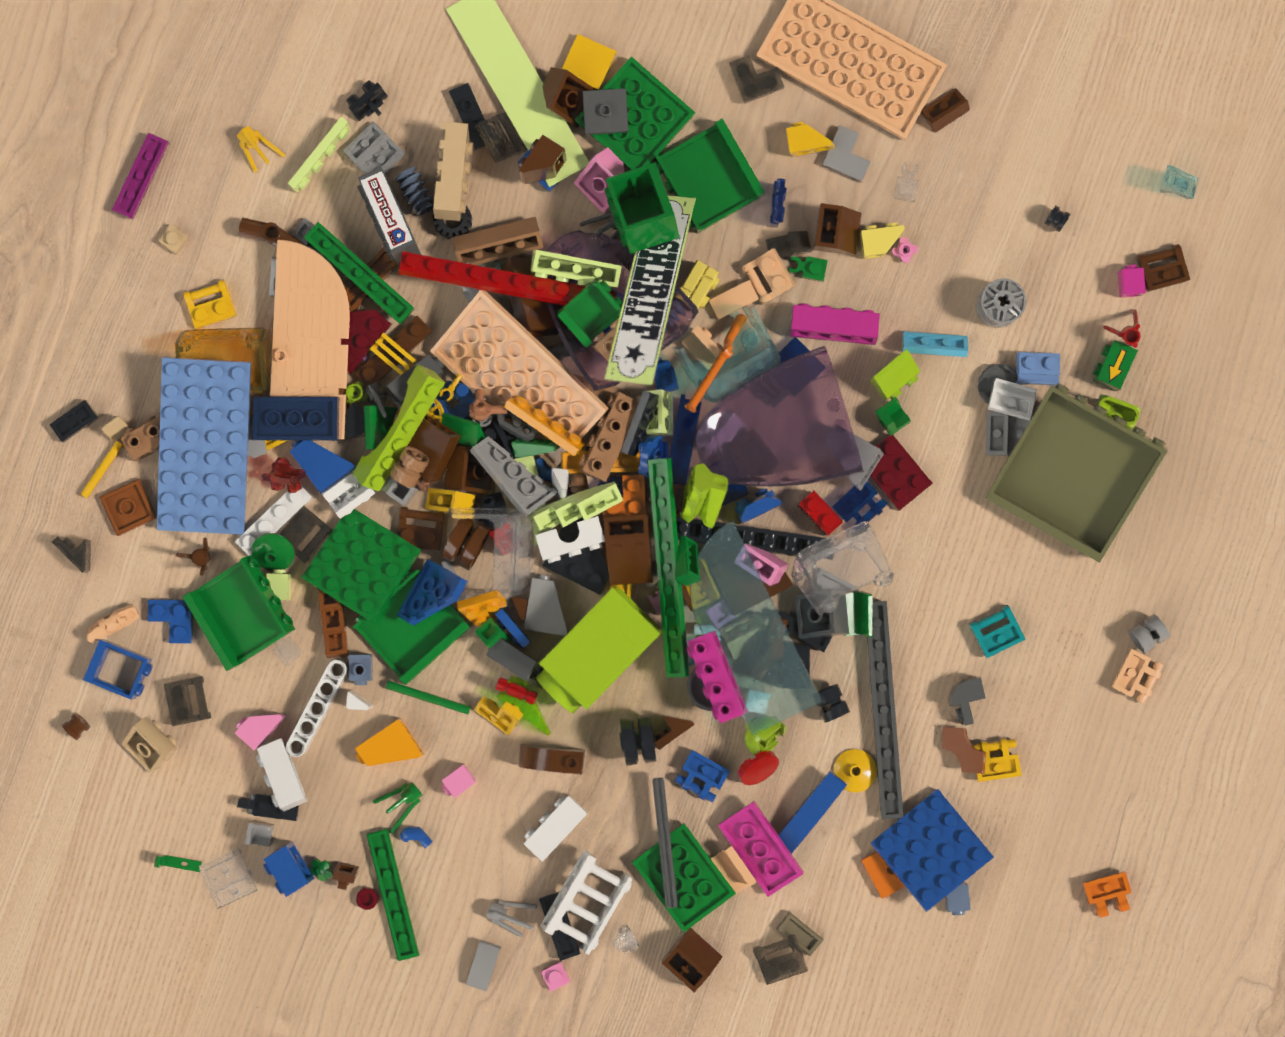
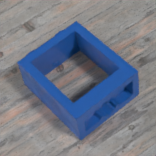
M100 639L83 680L128 699H136L137 696H141L145 685L142 683L145 676L148 677L153 668L151 664L152 659L105 639ZM110 649L142 662L131 691L98 678Z

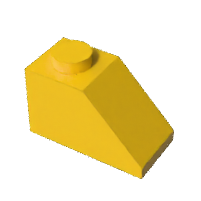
M804 122L793 123L791 127L786 128L789 151L793 157L835 149V144L808 124H804Z
M428 488L425 509L472 516L475 495L452 490Z

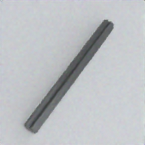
M659 777L654 778L652 782L665 904L667 908L677 907V896L664 778Z

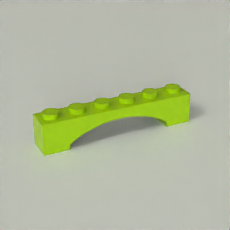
M417 364L407 381L406 396L391 429L370 454L362 456L352 473L362 486L380 492L404 448L409 444L445 384L435 371Z

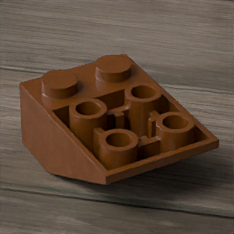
M636 515L604 518L610 586L653 583L649 516Z

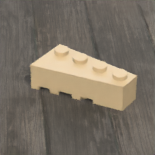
M442 121L443 140H440L439 146L440 160L442 161H438L437 179L439 181H436L434 218L460 221L461 213L466 211V200H463V196L468 194L469 183L465 180L466 174L470 175L471 162H468V155L472 156L473 143L469 140L468 124Z

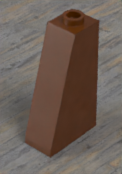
M514 255L509 257L501 266V270L530 276L535 275V272L530 271L531 260L529 257ZM509 295L515 319L534 337L558 335L567 328L565 323L557 316L559 309L556 304Z

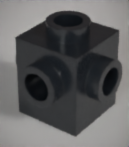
M502 492L477 499L479 508L475 509L478 520L479 522L484 521L487 528L511 520Z

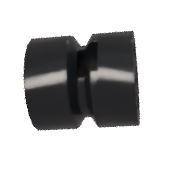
M838 684L812 694L816 705L822 708L820 714L824 723L850 712L846 701L841 700L843 694Z

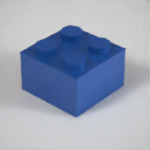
M293 841L263 859L265 861L263 866L270 876H274L278 892L281 895L284 893L285 897L315 879Z

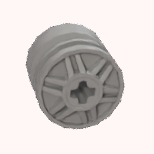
M1006 278L996 279L989 283L978 295L976 301L977 315L989 327H1007L1015 322L1024 312L1026 295L1022 287L1014 280ZM1002 297L1005 298L1006 304L1004 306H1001V301H999Z

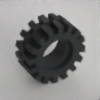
M466 205V211L461 213V221L456 227L447 226L444 220L435 219L434 215L433 224L442 237L444 236L450 240L452 237L469 232V228L472 226V215Z

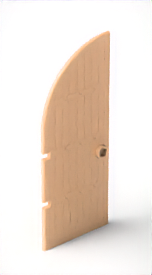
M277 240L270 397H339V439H344L346 395H339V388H347L348 345H341V339H349L350 310L345 287L333 266L319 253L297 242Z

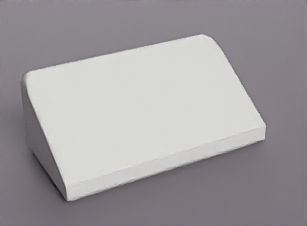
M552 468L551 487L558 491L555 495L557 500L567 497L569 476L567 469Z
M348 691L347 709L370 710L373 708L372 703L355 691Z

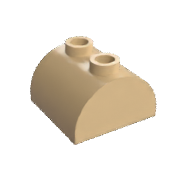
M145 717L133 726L122 742V745L152 775L175 753L177 747L176 741L172 736H165L160 731L161 726L156 720L150 721L148 717Z

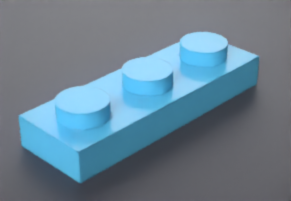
M903 331L902 352L907 349L909 353L967 357L968 336Z

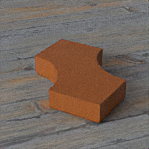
M943 727L942 749H947L956 755L961 764V772L985 774L986 752L978 750L970 743L967 729Z

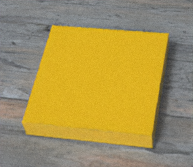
M577 34L562 69L568 70L595 90H600L617 51Z

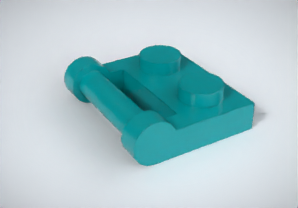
M1009 605L1003 606L1002 610L978 622L973 621L969 623V627L985 658H989L1026 640ZM1003 618H1007L1008 624L982 635L981 629Z

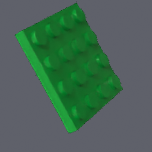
M631 56L602 89H626L628 133L591 136L605 149L609 148L629 170L651 164L655 160V156L660 155L693 118L696 112ZM583 110L577 116L575 122L585 130Z
M353 509L350 514L343 516L339 520L301 578L374 623L421 553V550L366 515Z

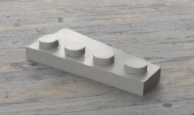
M489 436L471 448L470 452L524 518L558 493L553 487L549 488L544 484V480L538 475L534 476L525 469L526 466L524 464L518 463L510 457V453Z

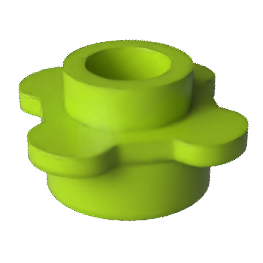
M357 381L355 384H347L345 393L349 405L367 400V394L364 393L363 382Z

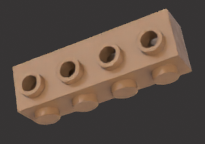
M536 217L452 237L458 262H469L472 265H479L534 251V249L544 248Z
M621 392L610 395L606 403L609 409L597 422L596 426L599 428L596 434L591 435L587 443L590 447L586 454H582L578 462L580 466L579 472L599 482H606L624 444L639 404L638 401Z
M152 416L143 422V426L139 428L132 427L124 432L125 436L121 437V440L133 461L138 462L159 450L160 416L157 418Z

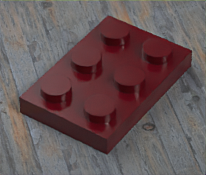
M894 435L876 446L884 455L870 477L900 511L933 483Z

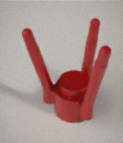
M1136 309L1133 310V326H1126L1122 331L1107 325L1103 327L1118 337H1122L1130 347L1136 348L1138 346L1137 343L1141 338V334L1138 330L1140 325Z

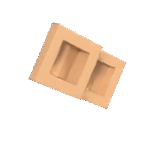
M748 280L710 299L709 302L719 320L759 300V297L751 281Z

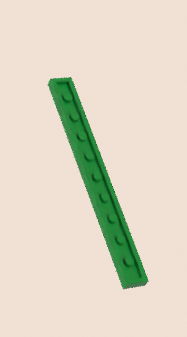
M671 458L648 460L666 678L688 677L690 675L682 584L675 580L679 545Z

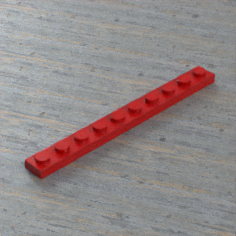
M404 251L402 252L398 273L405 276L559 305H565L586 287ZM610 291L609 293L616 298L617 292Z

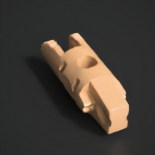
M131 604L99 619L98 622L87 629V641L89 643L97 642L127 627L139 618L138 610Z

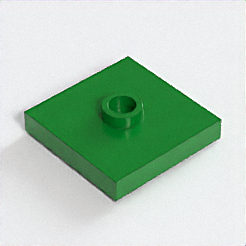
M364 406L365 446L367 450H374L385 438L393 425L399 407L383 406L387 417H383L378 406Z

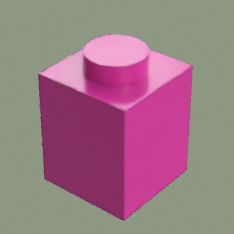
M1126 265L1124 269L1118 272L1120 298L1139 297L1146 293L1144 268H1137V265Z

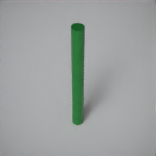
M388 681L386 686L388 690L467 715L471 709V706L392 681Z

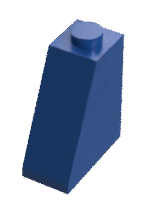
M296 441L292 445L293 449L290 450V453L320 493L356 468L353 463L313 441Z

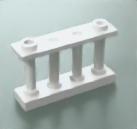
M584 850L540 926L550 935H553L554 931L560 930L581 941V949L589 955L591 950L597 947L599 943L598 938L624 893L630 890L633 878L626 872H623L619 878L595 865L596 858ZM592 872L615 885L609 897L584 884L588 873ZM577 892H582L604 904L598 916L573 903ZM571 911L592 922L593 926L586 935L562 922L565 912Z

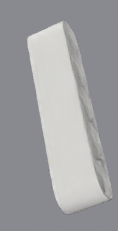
M333 660L328 664L287 742L286 751L290 756L299 757L308 751L348 675L349 666L345 661ZM337 663L343 667V673L339 676L333 673V666ZM325 683H330L333 686V692L330 695H326L323 692V685ZM315 702H319L323 706L320 714H316L313 711L312 707ZM306 721L310 722L313 726L309 734L305 733L302 728L303 723ZM294 741L301 742L303 748L300 753L293 750L292 745Z

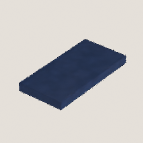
M253 397L252 440L339 441V397Z

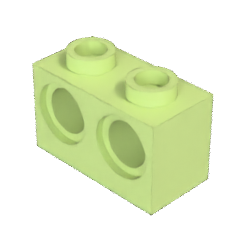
M662 389L648 391L659 395V398L654 408V417L649 422L646 430L647 436H673V393Z

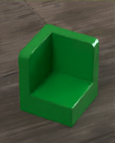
M897 398L892 399L875 411L879 423L890 436L911 422L908 415L901 408Z
M491 617L474 631L489 649L502 637L508 643L512 640Z

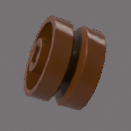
M463 515L453 528L446 542L442 557L453 562L462 552L459 566L470 571L481 553L491 529L479 524L470 534L474 521Z

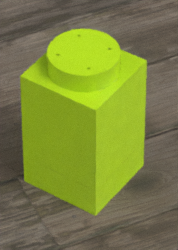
M616 585L539 663L544 669L538 674L536 679L570 713L574 714L581 706L587 710L662 633V628Z

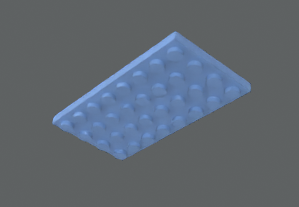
M162 357L157 530L244 534L251 362Z

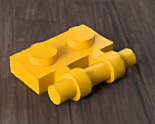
M1003 738L997 742L988 743L987 741H982L980 744L973 745L978 750L986 752L985 774L976 773L977 782L1022 776L1018 754H1009V748L1017 747L1015 739L1007 740ZM1001 750L1002 756L990 758L989 751Z

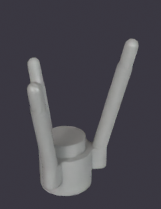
M499 900L498 903H491L487 918L491 919L492 923L500 925L519 937H522V933L504 923L505 920L531 930L534 928L533 925L508 916V909L505 907L536 909V904L505 902Z

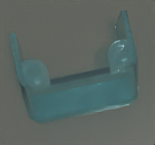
M753 306L742 307L752 325L741 336V342L745 350L724 362L703 396L709 402L716 403L773 371L780 364V354ZM673 347L672 349L686 375L698 389L709 371L707 365L700 360L690 361L683 347Z

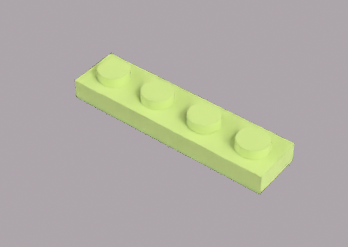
M343 117L339 118L288 182V185L297 193L300 189L304 190L308 186L311 175L320 171L323 166V160L327 156L330 157L337 148L335 145L339 140H344L349 134L351 126Z

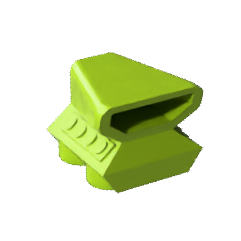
M1100 394L1097 405L1108 410L1106 414L1113 418L1117 415L1127 421L1126 425L1131 428L1135 427L1141 411L1139 407Z
M704 463L695 465L683 490L680 517L689 523L699 515L705 526L713 528L728 490V478L712 473Z

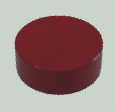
M370 887L361 889L356 896L357 905L364 910L374 908L379 900L376 890Z

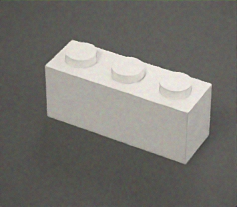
M280 738L257 748L259 755L256 758L261 768L264 767L266 771L264 779L268 788L272 787L274 795H271L275 807L286 811L307 802L308 799L292 758L286 751L285 741Z
M562 795L554 804L557 808L551 814L547 811L539 820L542 824L536 830L532 827L524 836L527 839L524 845L542 862L588 814L570 795L566 798Z

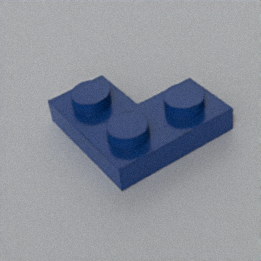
M148 600V622H169V643H192L193 614L185 600Z

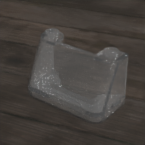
M862 522L800 551L795 558L791 576L818 615H821L825 612L830 613L838 607L837 604L840 597L872 582L877 587L888 586L893 580L894 573L873 528L868 522Z

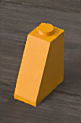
M401 718L355 748L357 751L355 754L356 758L362 765L365 763L366 766L415 759L424 755V752Z

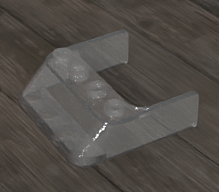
M449 508L451 518H485L491 520L495 528L491 589H464L458 600L468 599L495 590L508 599L529 591L533 575L535 521L530 514L524 518L517 509Z

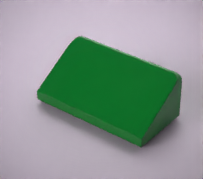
M443 413L442 424L461 435L459 444L472 448L485 439L480 423Z

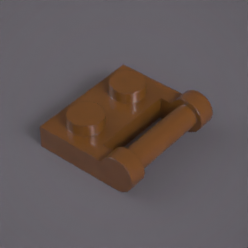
M1180 244L1152 254L1137 255L1139 267L1144 268L1147 292L1191 280ZM1173 256L1176 259V262L1149 269L1148 263Z
M401 506L397 535L417 548L439 551L444 512H423L409 510L408 507ZM407 518L436 522V527L406 524Z

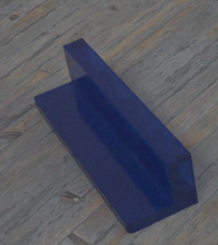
M681 394L669 455L672 463L673 484L685 486L687 482L702 402L698 403L695 413L687 410L684 405L689 403L690 400L685 399L686 395Z

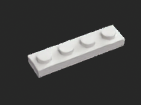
M296 482L235 542L248 556L252 555V545L259 536L266 533L276 534L313 497L299 482Z

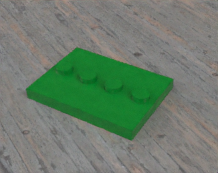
M683 823L670 833L677 907L667 908L665 904L659 841L634 859L632 863L681 930L685 932L734 896L736 892L686 824Z

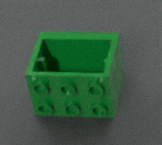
M656 163L606 178L608 187L604 188L607 202L613 214L616 228L619 231L623 247H628L630 254L680 238L675 214Z

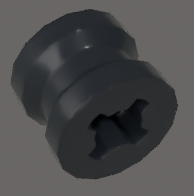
M1055 205L1044 224L1047 226L1052 225L1056 231L1060 232L1067 222L1070 213L1062 212Z

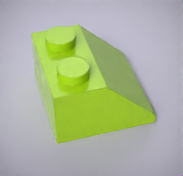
M906 349L873 376L869 383L885 401L889 398L892 400L902 393L900 389L905 384L910 387L919 379L916 375L921 371Z

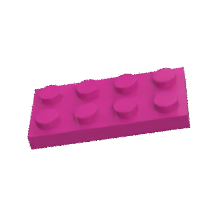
M752 801L719 823L718 827L767 897L803 875L804 871L755 801Z

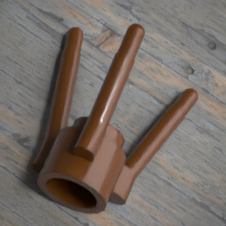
M203 538V549H196L192 554H175L176 557L191 559L195 565L201 566L200 576H203L205 570L208 569L207 564L210 562L211 557L208 552L210 547L208 546L207 538Z

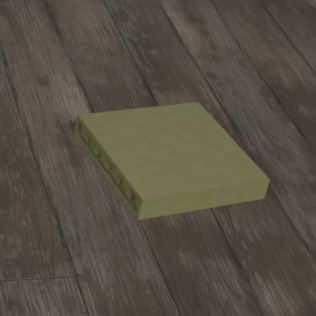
M1052 383L985 498L1100 563L1168 452V449L1165 447L1166 443L1157 437L1151 439L1145 436L1147 432L1137 426L1134 428L1126 425L1127 421L1117 415L1113 418L1106 414L1108 410L1096 404L1094 407L1087 403L1088 399L1080 394L1074 396L1068 392L1069 388L1060 383H1057V385Z

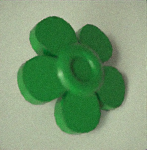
M319 859L312 861L310 871L315 876L318 874L317 877L320 881H326L327 878L333 876V871L328 869L330 867L328 861L323 860L320 862Z

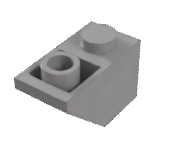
M389 475L381 488L382 491L405 507L408 506L419 491L416 487L410 488L398 483L391 475Z

